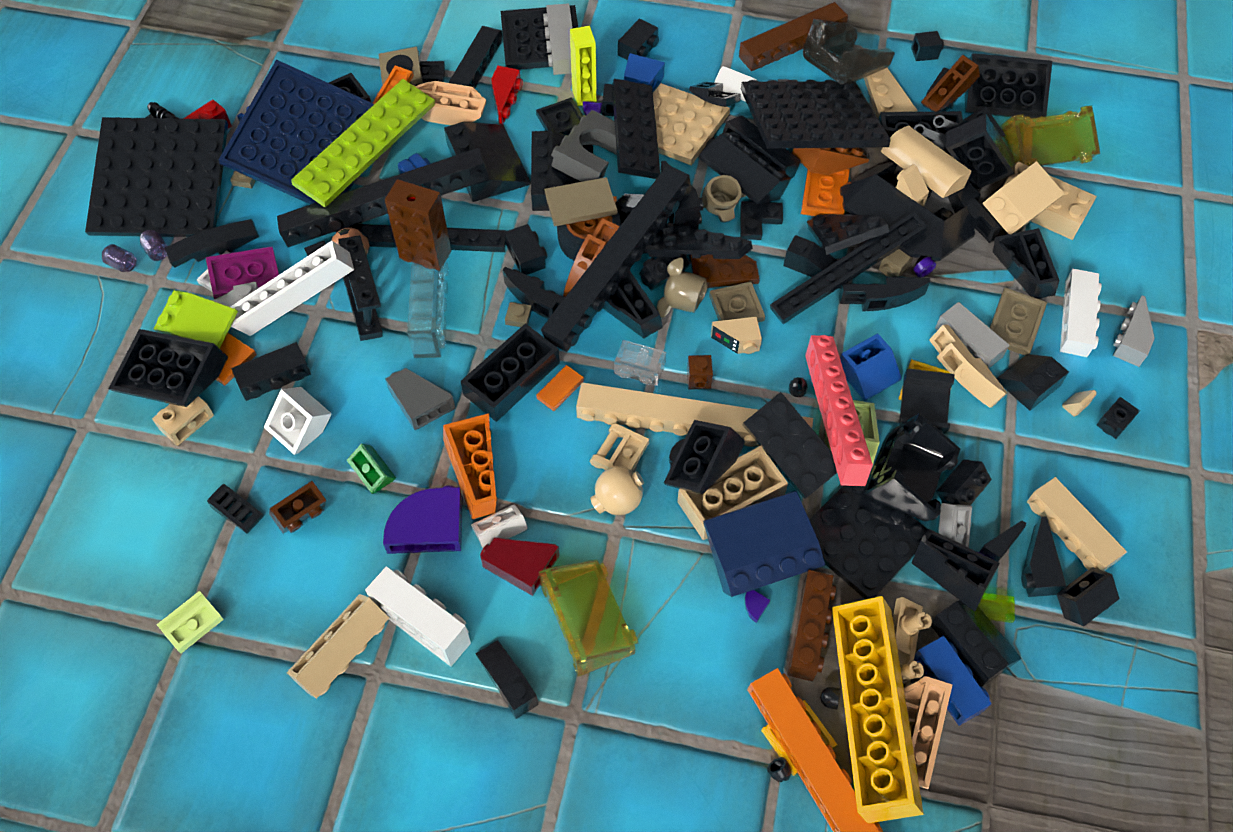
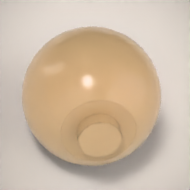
M625 467L607 469L596 481L595 495L590 498L591 503L600 514L604 511L612 515L628 514L635 510L642 500V485L644 481L637 471L633 472Z

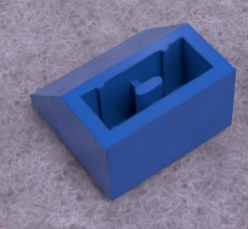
M878 333L841 353L840 360L846 380L864 401L902 379L892 349Z

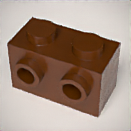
M311 481L269 509V515L283 534L287 531L293 533L303 526L302 521L308 517L314 519L324 512L323 507H325L326 499L314 482Z

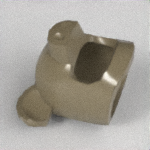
M721 175L712 178L707 183L701 198L703 208L717 215L723 223L735 218L734 208L740 198L746 195L741 192V187L736 179L728 175Z
M681 257L671 261L667 267L670 276L665 285L664 297L659 299L657 304V311L661 318L669 314L671 308L695 313L707 291L708 284L705 277L682 271L683 258Z

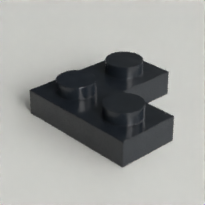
M741 201L740 237L742 239L761 240L762 224H782L783 203L767 202L757 205L753 201Z

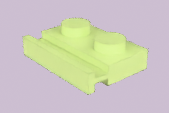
M199 591L160 621L157 626L180 653H183L224 619Z

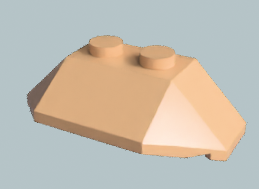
M431 81L415 86L435 100V105L422 117L427 122L445 125L474 122L482 116L486 105V99L473 87L439 81Z
M925 676L904 688L919 787L928 790L952 684Z

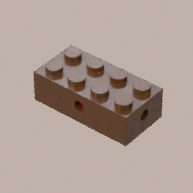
M397 179L385 198V204L399 258L406 262L422 265L427 269L441 271L451 253L441 194L438 191Z

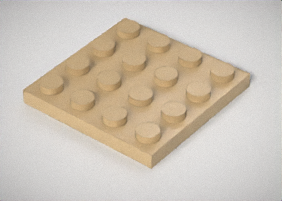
M661 83L653 92L658 153L692 165L705 148L708 140L714 136L729 116L730 108L708 103L696 95Z

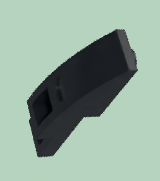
M967 181L963 189L949 195L948 199L955 213L967 206L974 230L976 229L988 243L995 241V237L998 236L1002 226L978 202L981 194Z
M503 268L504 283L509 291L522 304L531 305L532 311L542 317L549 319L565 297L556 294L554 291L545 290L544 281L539 278L523 274L516 269Z
M886 277L884 285L875 283L843 284L839 295L840 304H862V311L896 308L925 295L930 284V278Z

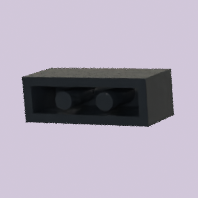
M297 342L231 368L246 401L258 398L262 394L280 389L284 385L302 380L306 376L311 375Z

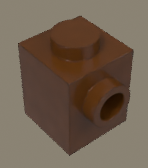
M711 355L688 356V390L711 389L713 377Z

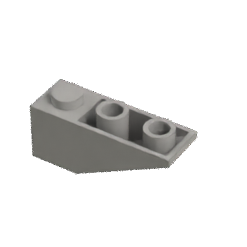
M1143 295L1137 303L1132 302L1127 311L1130 317L1125 318L1120 328L1123 333L1118 334L1113 344L1116 347L1113 356L1138 367L1148 356L1155 339L1146 298Z

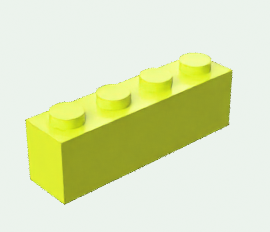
M590 26L570 29L572 91L577 106H583V101L597 103L596 42Z

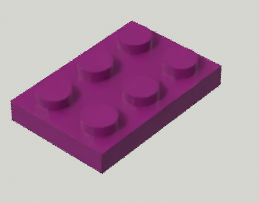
M273 246L206 257L214 299L234 289L233 286L256 282L258 288L279 275Z

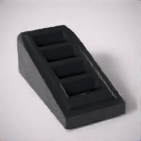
M222 484L207 500L214 511L246 534L264 517L260 511L225 484ZM235 501L233 506L227 511L226 509ZM243 507V510L236 517H234V515ZM249 512L252 513L244 523L241 522Z
M1022 520L986 543L979 552L999 562L1026 527V522Z

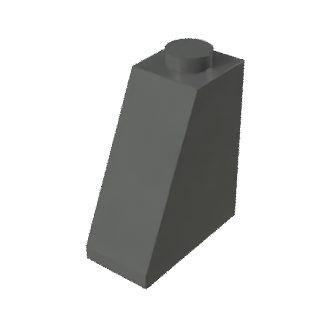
M407 368L396 371L385 378L391 395L414 430L455 409L454 400L450 393Z

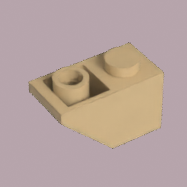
M913 163L909 168L903 169L897 176L898 183L895 188L924 207L929 190L917 165Z

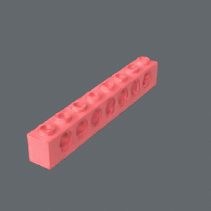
M811 335L805 357L840 484L865 486L873 464L834 337Z

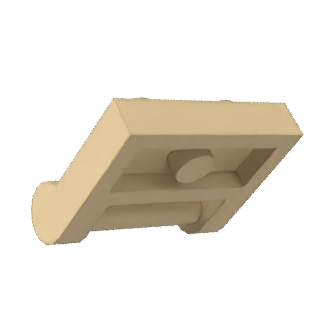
M613 423L609 428L610 433L589 462L599 469L607 470L612 467H625L633 471L647 448L649 439L619 424ZM617 437H622L623 439L611 459H605Z

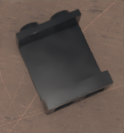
M907 368L903 378L899 425L920 413L943 434H946L950 429V424L947 422L950 389L954 384L955 374Z

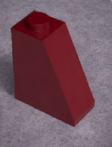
M494 538L490 544L484 546L480 557L483 568L533 596L559 558V546L549 543Z

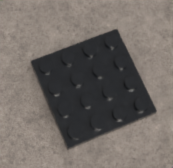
M569 5L572 29L578 28L575 5ZM546 7L500 11L506 67L518 70L549 67L548 55L551 53H547L546 41L550 40L545 37V27H548V25L544 26L543 14L547 13Z
M844 485L809 521L819 541L825 565L864 599L875 598L915 556L920 541L928 529L913 516L871 500L864 494L865 486Z

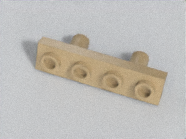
M900 597L895 602L893 624L903 687L906 688L910 685L911 679L923 676V666L914 661L919 630L929 628L932 624V619L930 615L922 612L923 606Z

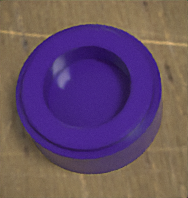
M931 257L924 258L914 267L913 271L918 277H925L935 269L936 263L934 260H931Z

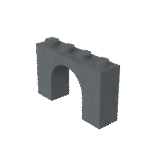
M591 110L587 116L583 115L578 126L574 125L569 136H564L560 146H555L551 155L553 157L551 166L581 182L604 178L609 162L584 149L583 145L600 146L617 155L615 122L594 110Z

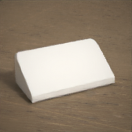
M722 66L714 83H723V92L741 93L740 100L746 102L740 89L741 82L757 79Z
M515 504L471 525L482 548L486 544H490L494 538L509 539L527 530L525 519Z

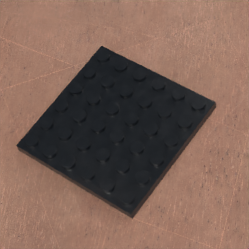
M749 80L748 82H741L740 89L767 149L889 147L890 145L889 136L855 81L825 80V82H816L814 80H806V82H797L795 80H787L786 82H778L776 80H768L767 82H759L757 80Z
M102 117L85 232L92 236L189 237L215 228L223 165L219 163V158L226 147L228 130L226 119Z

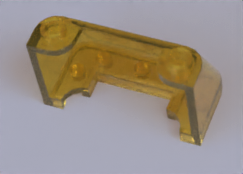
M1092 105L1081 107V111L1078 113L1067 111L1062 115L1029 119V116L1024 117V114L1015 115L1003 123L1001 129L1006 135L1003 138L1014 156L1015 165L1018 161L1028 166H1031L1036 161L1040 166L1080 161V163L1093 161V157L1100 154Z
M598 560L556 566L539 571L541 589L545 598L547 597L548 603L551 604L568 645V651L575 662L573 666L578 677L635 654V644H638L636 634L633 629H628L607 582V569L604 563L599 564Z

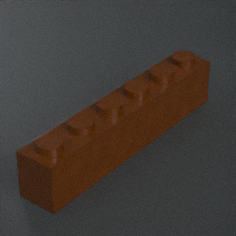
M833 2L741 42L739 58L752 72L783 57L794 54L801 49L810 47L819 41L841 33L845 30L848 15Z

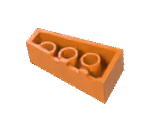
M489 413L443 425V441L471 518L476 519L495 513L496 488Z

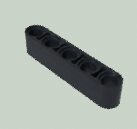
M482 26L449 83L469 86L475 89L501 44L502 31Z

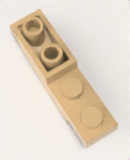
M948 324L942 325L929 339L939 352L937 358L950 374H955L954 378L965 389L989 408H992L1007 394V391L981 358L973 357Z

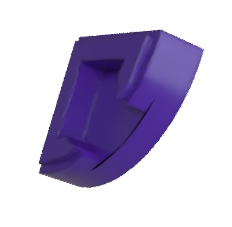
M583 101L585 116L591 110L601 114L602 103Z
M755 590L746 592L745 607L749 617L757 623L769 605L770 600Z

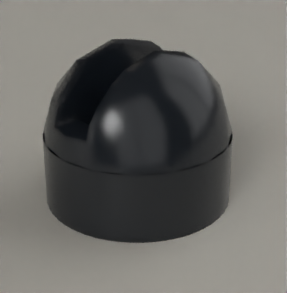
M801 377L794 378L789 384V393L794 397H802L807 392L808 384ZM798 384H801V390H798Z
M825 688L820 696L821 703L827 708L837 710L840 688Z
M784 757L773 760L767 768L768 773L777 782L787 781L792 775L791 766Z

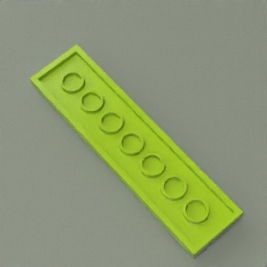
M402 79L291 179L292 185L326 208L435 105V100Z

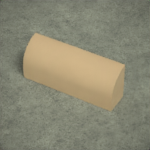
M909 125L896 131L890 137L889 147H883L881 150L884 155L903 169L909 168L913 163L917 165L926 186L942 198L963 189L972 172Z

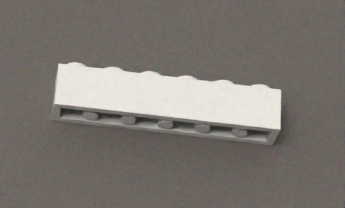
M330 241L232 305L231 308L236 309L238 313L231 327L249 336L258 332L352 272L354 267L350 252L335 242Z

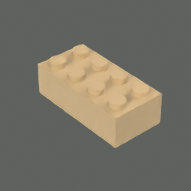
M1018 161L1015 166V174L1009 176L1004 185L1030 166ZM1050 176L1065 194L1031 220V222L1073 240L1097 196Z
M759 446L737 458V461L703 495L679 489L677 502L700 537L705 540L708 537L703 524L704 520L784 495L788 482L764 449Z

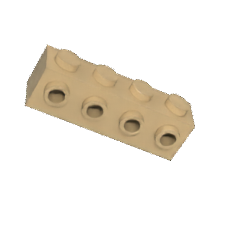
M1056 477L1034 491L1028 499L1027 503L1030 505L1031 510L1040 517L1047 516L1050 530L1062 539L1068 550L1076 554L1087 570L1094 567L1106 571L1127 553Z
M359 594L288 670L287 674L308 694L317 699L328 691L331 682L338 675L347 670L349 662L365 650L368 641L383 630L389 617L369 597Z

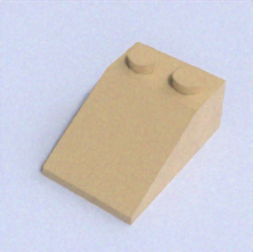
M1036 161L983 202V205L1008 234L1018 232L1065 193Z

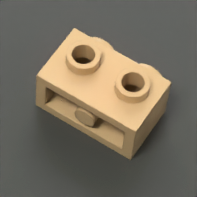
M198 396L187 407L169 404L166 408L160 410L152 420L159 430L178 446L210 420L214 414L208 404Z

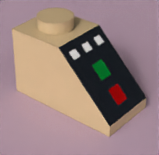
M757 317L712 322L711 338L737 354H752L760 351L762 337Z

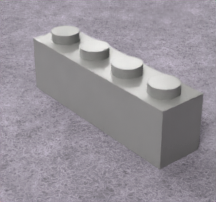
M569 4L546 5L547 13L543 14L544 26L548 25V27H545V37L550 40L546 41L547 53H551L548 55L549 67H553L554 75L571 74L570 29H572L570 6Z

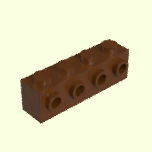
M812 570L807 572L802 590L787 676L813 682L817 672H822L824 657H821L820 654L821 648H826L829 633L824 632L825 624H830L832 609L828 608L829 600H834L836 585H832L834 575Z

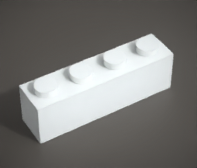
M1072 269L1065 281L1060 352L1088 357L1092 349L1095 350L1098 345L1099 338L1096 336V331L1099 327L1100 319L1097 318V313L1101 305L1098 296L1102 284L1099 283L1098 273Z

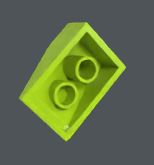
M173 290L153 330L158 333L214 343L220 349L238 311L188 292Z

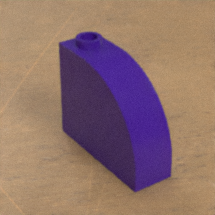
M448 485L443 488L426 489L402 500L391 512L385 525L383 545L387 554L461 551L463 497L460 487Z

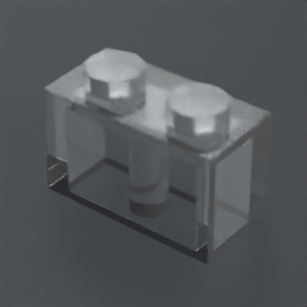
M623 340L614 361V374L622 378L638 380L643 384L658 386L666 364V352Z

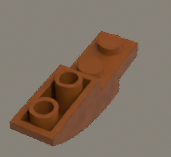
M602 218L593 235H587L569 273L563 297L567 296L620 226Z

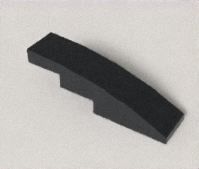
M252 219L202 231L165 247V251L170 264L176 268L193 258L200 262L217 252L220 255L226 250L231 252L258 238L259 235Z

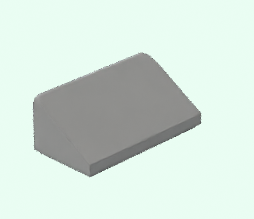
M942 503L939 534L969 548L972 506Z

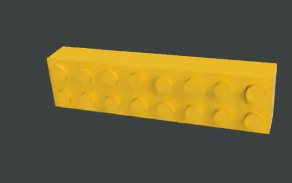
M883 596L832 607L857 812L867 823L924 815L891 608Z

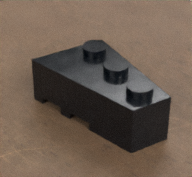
M928 529L920 541L912 560L914 566L974 612L986 593L1000 564L931 529Z

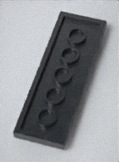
M614 78L612 94L618 173L657 179L660 175V163L652 86Z

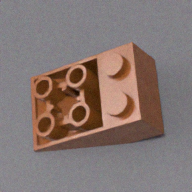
M793 148L792 154L799 158L801 163L811 173L822 175L843 171L867 163L870 160L863 154L864 151L860 148Z

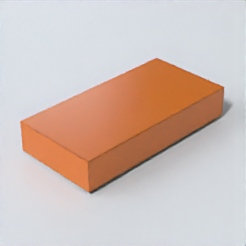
M566 365L536 395L537 400L552 411H555L584 382V377Z

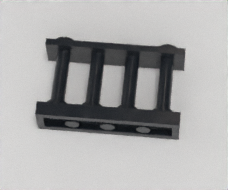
M361 236L338 239L339 246L350 252L354 267L352 272L343 277L360 341L382 337V329L375 308H381V304Z

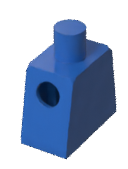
M630 53L624 73V80L650 85L654 92L664 78L665 62Z

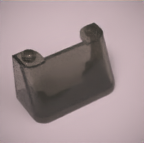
M813 19L803 48L805 60L838 83L846 85L889 67L895 52L888 48L878 50L855 45L858 35L854 26L849 23Z

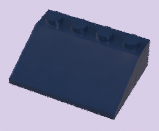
M797 491L703 521L723 592L731 597L808 572V570L825 566L819 541Z

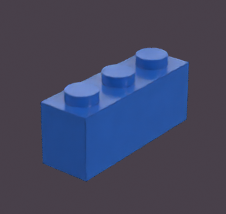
M942 636L919 649L915 654L914 661L922 664L924 676L952 684L947 710L958 726L984 712L992 703L987 691L982 686H979L973 678V672L967 664H963L958 657L955 646Z

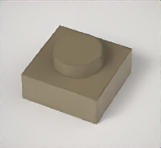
M234 171L230 179L232 186L251 189L256 181L237 171Z
M510 302L505 317V325L522 327L525 323L528 325L532 312L531 305Z

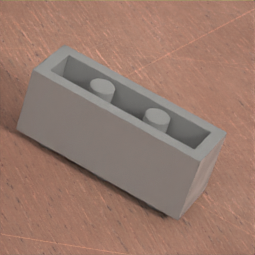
M960 302L943 313L935 327L936 330H939L942 325L948 324L973 357L981 358L988 368L1002 359L1009 347L1006 341Z

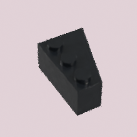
M1039 228L995 237L994 255L1031 297L1040 299L1056 295L1060 280Z
M630 271L628 276L623 278L618 284L616 292L605 301L603 309L642 338H646L663 328L661 316Z

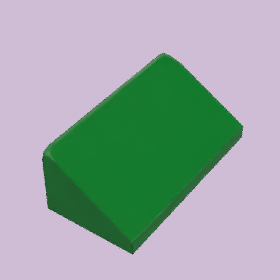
M361 443L347 459V462L371 494L378 492L396 479L395 475L371 445Z

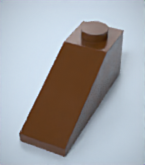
M962 55L921 103L933 112L942 111L965 93L980 76L979 66Z

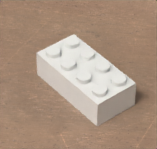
M385 567L365 589L368 597L389 617L390 621L451 667L471 644L465 620L456 613L452 616L445 611V605L439 600L434 599L432 601L425 596L427 593L419 585L414 584L412 586L406 581V576L396 569L393 572L388 567Z

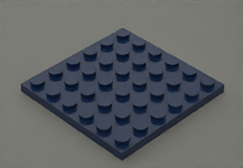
M276 59L221 154L219 163L308 204L316 203L311 197L293 186L291 179L374 104ZM356 179L340 194L349 192Z

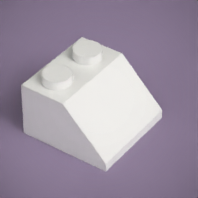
M302 387L281 389L264 428L296 455L323 433L332 413Z

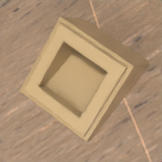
M1090 390L1075 393L1062 404V407L1075 417L1092 402L1097 392Z

